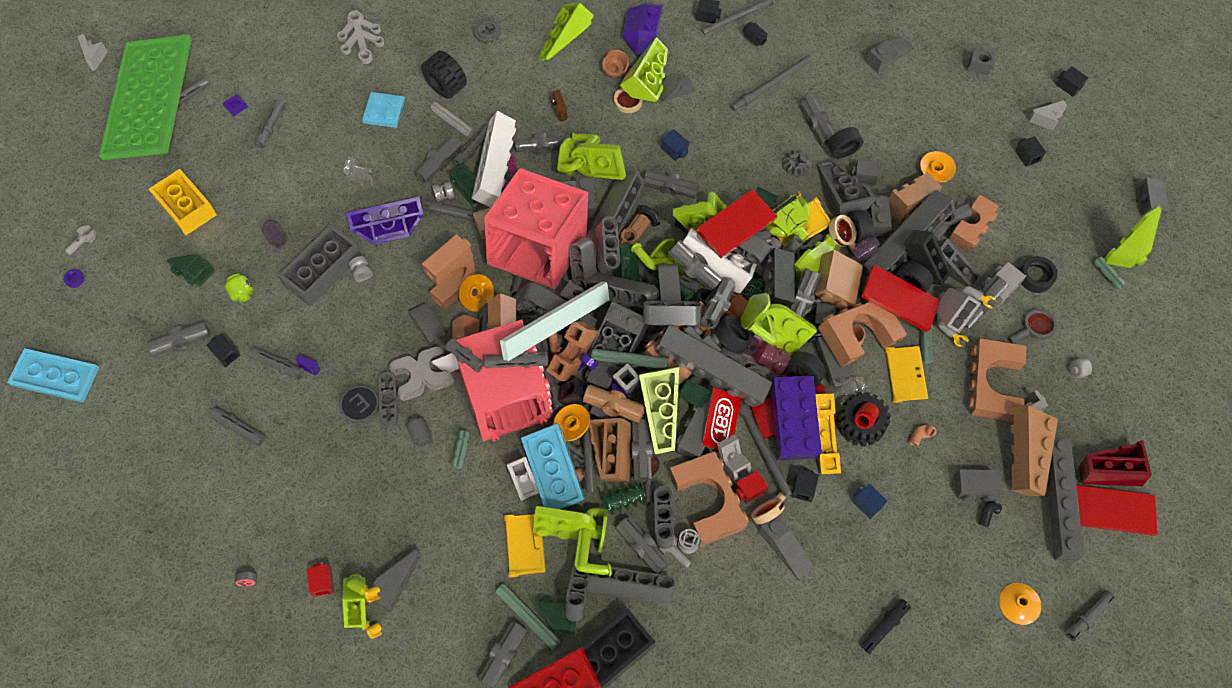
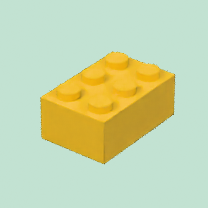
M178 169L149 188L158 204L186 236L217 215L208 200L181 169Z

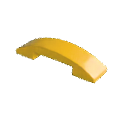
M815 394L822 454L817 458L820 474L841 473L840 455L837 453L834 414L836 413L834 394Z

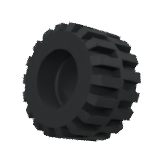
M437 51L421 65V70L427 83L436 93L446 99H451L467 85L466 75L459 63L444 51Z
M858 392L856 396L854 394L850 395L844 401L837 416V428L842 429L840 432L841 436L846 435L845 440L848 442L853 440V445L856 446L858 443H861V446H866L869 443L870 446L875 441L878 442L886 432L891 417L890 413H887L889 410L888 406L883 405L885 402L883 399L878 400L877 395L870 396L869 392H865L864 395H862V392ZM873 403L879 409L877 420L870 428H859L855 423L853 413L857 412L862 404Z

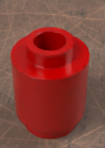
M873 403L862 404L855 414L856 425L862 429L872 427L879 416V409Z

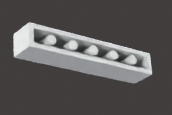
M499 111L493 115L488 124L472 199L490 208L502 193L501 189L506 181L504 175L508 170L506 165L511 156L509 150L513 145L512 137L516 131V128H514L516 120Z

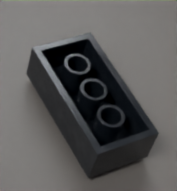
M626 609L585 643L582 648L601 688H607L653 649L656 642L630 610Z

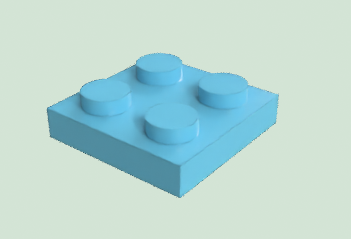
M371 92L362 119L363 123L397 128L405 103V96Z

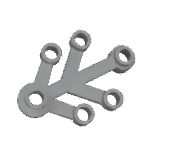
M357 10L351 11L347 17L348 24L337 34L339 41L345 42L347 40L340 47L341 52L344 55L350 54L351 47L358 40L360 48L358 53L359 61L362 64H369L372 62L373 57L371 51L366 47L364 38L373 42L376 47H382L385 43L383 37L373 35L381 32L380 25L365 20L364 16ZM361 26L371 29L373 34L362 30ZM354 28L355 32L348 39V33Z

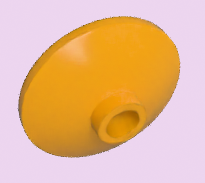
M934 151L927 153L922 158L920 169L923 175L928 173L937 182H946L954 176L956 164L946 153Z
M481 274L468 276L463 280L459 288L460 302L470 311L479 312V308H482L488 303V300L494 297L492 282ZM473 289L476 290L475 295H472Z
M571 404L558 412L553 425L560 424L565 441H574L587 431L590 424V415L582 405Z
M1012 583L1002 590L999 597V605L1003 614L1010 621L1026 625L1034 622L1039 617L1041 601L1038 594L1030 586L1023 583ZM1019 599H1023L1025 605H1021Z

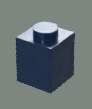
M675 129L661 139V149L675 161L679 158H684L688 154L689 141Z
M870 483L865 488L861 486L853 494L855 496L853 503L869 519L883 508L888 501Z

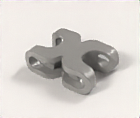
M433 347L421 351L417 361L410 356H405L390 363V372L395 376L400 374L411 376L408 383L399 387V399L405 401L423 394L425 386L431 390H439L453 384L454 379L450 372L436 373L431 370L434 365L432 361L445 356L444 350L441 347Z

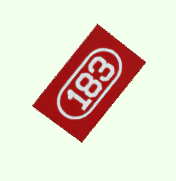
M713 388L702 445L718 450V443L735 434L741 403L740 397H734L723 390Z

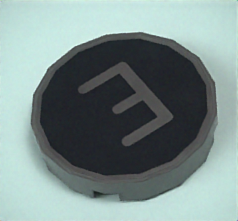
M360 385L348 389L340 400V411L345 419L352 423H366L373 419L379 410V398L375 391L367 386Z

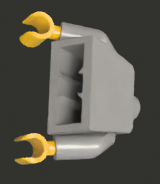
M970 286L959 287L956 290L949 288L946 293H940L937 297L939 303L936 309L939 328L950 338H954L955 345L964 347L960 344V339L963 338V340L968 342V337L958 335L956 332H961L981 305L980 300L983 301L987 308L993 309L987 303L989 300L996 301L994 297L990 295L984 296V293Z

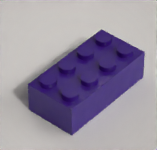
M774 377L771 381L770 389L777 459H817L822 454L814 377Z

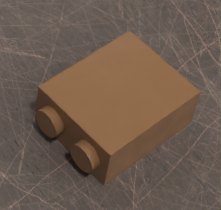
M836 250L823 254L818 272L821 274L814 295L820 297L825 302L835 305L840 310L855 306L863 265Z

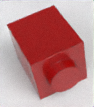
M755 471L736 483L735 492L740 501L743 500L747 504L765 494L768 486L759 472Z
M316 563L313 567L307 568L309 593L313 597L335 593L332 568L328 564Z

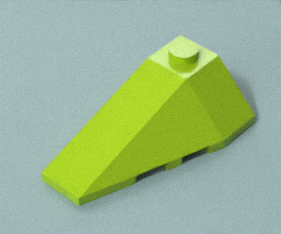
M581 3L563 5L553 21L554 24H557L556 27L548 33L551 39L544 43L538 60L545 61L552 58L591 25L594 15Z
M657 37L650 43L620 84L624 91L632 98L656 102L663 91L662 79L665 78L663 69L666 65L668 49Z
M1160 206L1147 213L1131 229V232L1119 241L1121 244L1116 249L1113 248L1104 258L1107 262L1106 264L1132 268L1136 264L1141 266L1148 260L1146 257L1152 250L1162 210Z
M838 226L837 232L843 240L842 227ZM830 233L826 235L823 242L818 241L815 244L816 248L805 251L794 264L798 281H800L805 268L817 273L819 272L823 254L832 250L839 252L840 246L833 241Z

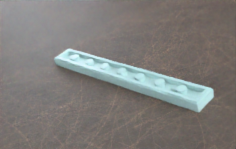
M607 282L598 283L500 340L503 360L510 361L609 301Z

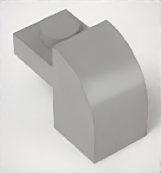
M735 435L717 444L719 452L716 455L722 459L724 463L723 469L735 485L739 480L752 474L750 461L741 453L739 440Z

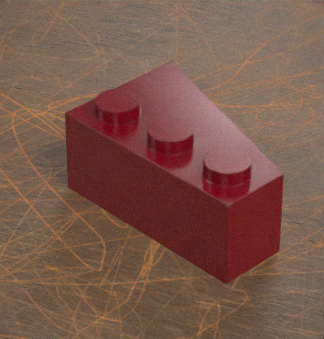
M1143 440L1128 446L1125 444L1113 450L1107 449L1088 454L1079 465L1082 484L1143 487L1152 476Z

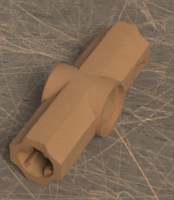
M637 214L628 228L624 229L619 239V265L623 264L631 252V247L638 243L651 224V221L643 214Z
M589 385L583 398V402L601 408L605 414L611 417H618L620 415L638 423L641 421L645 411V405L626 399L623 393L616 390L608 392Z

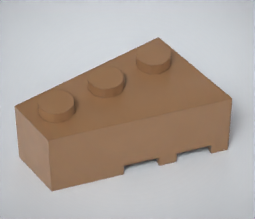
M925 173L912 181L913 184L910 186L906 183L900 191L896 189L892 191L889 198L890 215L899 224L907 220L914 209L919 207L934 190L941 191L942 186L930 174Z
M623 418L590 420V439L596 452L595 459L600 478L610 483L630 482L632 423Z

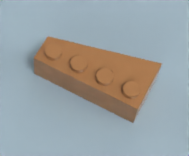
M1029 405L1011 408V415H1014V425H1011V433H1014V445H1011V453L1014 455L1012 491L1028 497L1045 496L1058 419Z

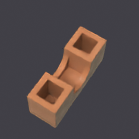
M979 195L971 207V219L974 220L975 224H969L961 220L949 240L966 252L971 247L975 249L980 241L979 235L984 236L989 229L987 224L989 222L993 223L998 216L996 211L999 205Z
M584 321L572 322L564 338L569 340L567 347L562 353L554 355L546 371L560 381L573 380L582 363L579 357L582 353L587 354L598 330Z

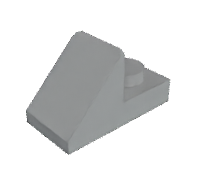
M84 34L77 36L86 62L92 71L96 70L108 53L102 42L93 44L91 39L87 40Z
M1063 100L1034 109L1028 120L1031 123L1053 131L1058 123L1057 119L1063 115L1067 104Z
M525 456L506 464L510 478L521 501L539 493Z

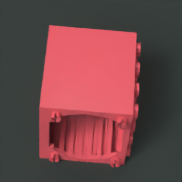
M519 168L484 217L487 264L555 289L570 266L569 246L587 235L588 192Z
M521 319L457 339L456 341L463 347L471 349L476 357L485 362V355H502L500 340L523 328L524 324ZM535 345L524 351L529 352V354H538ZM456 357L483 441L492 439V442H496L495 439L497 441L500 440L499 436L538 423H540V426H544L543 423L547 425V420H551L550 413L553 411L549 391L550 385L547 378H544L543 366L486 369L484 365L483 369L477 373L467 364L459 362L458 357Z

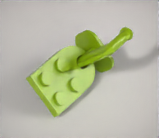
M572 133V138H566L560 146L557 169L563 174L572 175L577 170L587 177L624 180L626 177L620 145L598 144L600 137L595 134ZM576 142H585L577 145L576 148L574 147V143Z
M712 191L708 193V202L702 201L698 204L674 208L673 216L688 231L691 228L696 230L700 225L724 210L727 206Z
M674 239L662 241L650 256L641 248L640 243H636L631 247V251L640 258L647 268L658 270V265L677 263L678 274L687 275L682 265L668 253L675 244ZM689 276L690 279L700 282L698 279ZM680 289V293L684 296L685 301H696L697 294L695 292Z
M767 293L753 295L749 299L741 317V324L744 329L751 330L757 336L774 345L790 357L817 332L814 325L788 307L781 304L770 305V298Z
M536 506L533 533H537L540 536H556L560 539H578L575 568L580 572L611 576L610 563H607V565L587 563L591 538L600 539L598 552H602L608 509L591 508L583 514ZM593 517L603 518L602 526L597 525Z

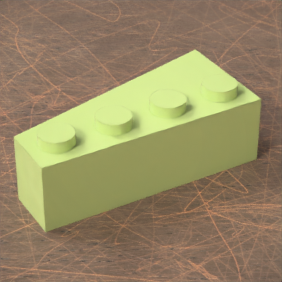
M680 366L641 373L639 375L655 454L675 451Z

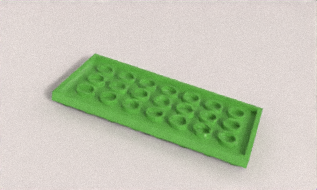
M189 35L126 42L99 157L102 160L168 154L192 41Z

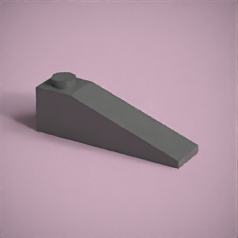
M832 159L817 163L836 216L846 215L848 217V214L851 212L867 210L876 201V197L870 187L866 184H861L855 175L851 176L847 173V169L836 160Z

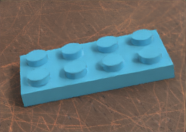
M24 348L7 383L10 386L83 403L99 367L95 364Z
M555 424L521 438L544 507L561 510L586 500L560 424Z

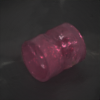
M765 341L755 356V363L764 368L768 366L770 371L780 375L787 367L791 353L782 348L777 349L776 345Z

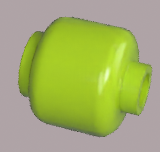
M237 273L226 279L224 288L231 300L242 303L251 298L250 295L253 292V287L247 276Z

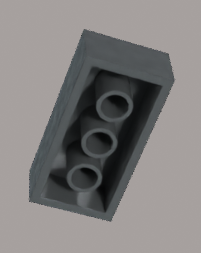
M330 224L278 274V277L286 289L308 306H311L350 268L348 265L350 260L362 256L356 242Z

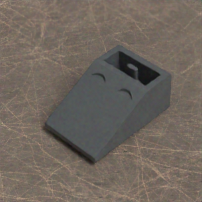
M612 302L588 355L591 356L594 349L634 353L648 327V324L643 322V315L622 304ZM602 361L618 370L622 369L626 365L621 363Z

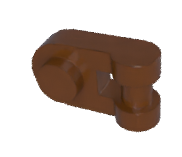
M559 90L553 91L550 99L552 105H556L558 120L566 121L568 115L562 95Z

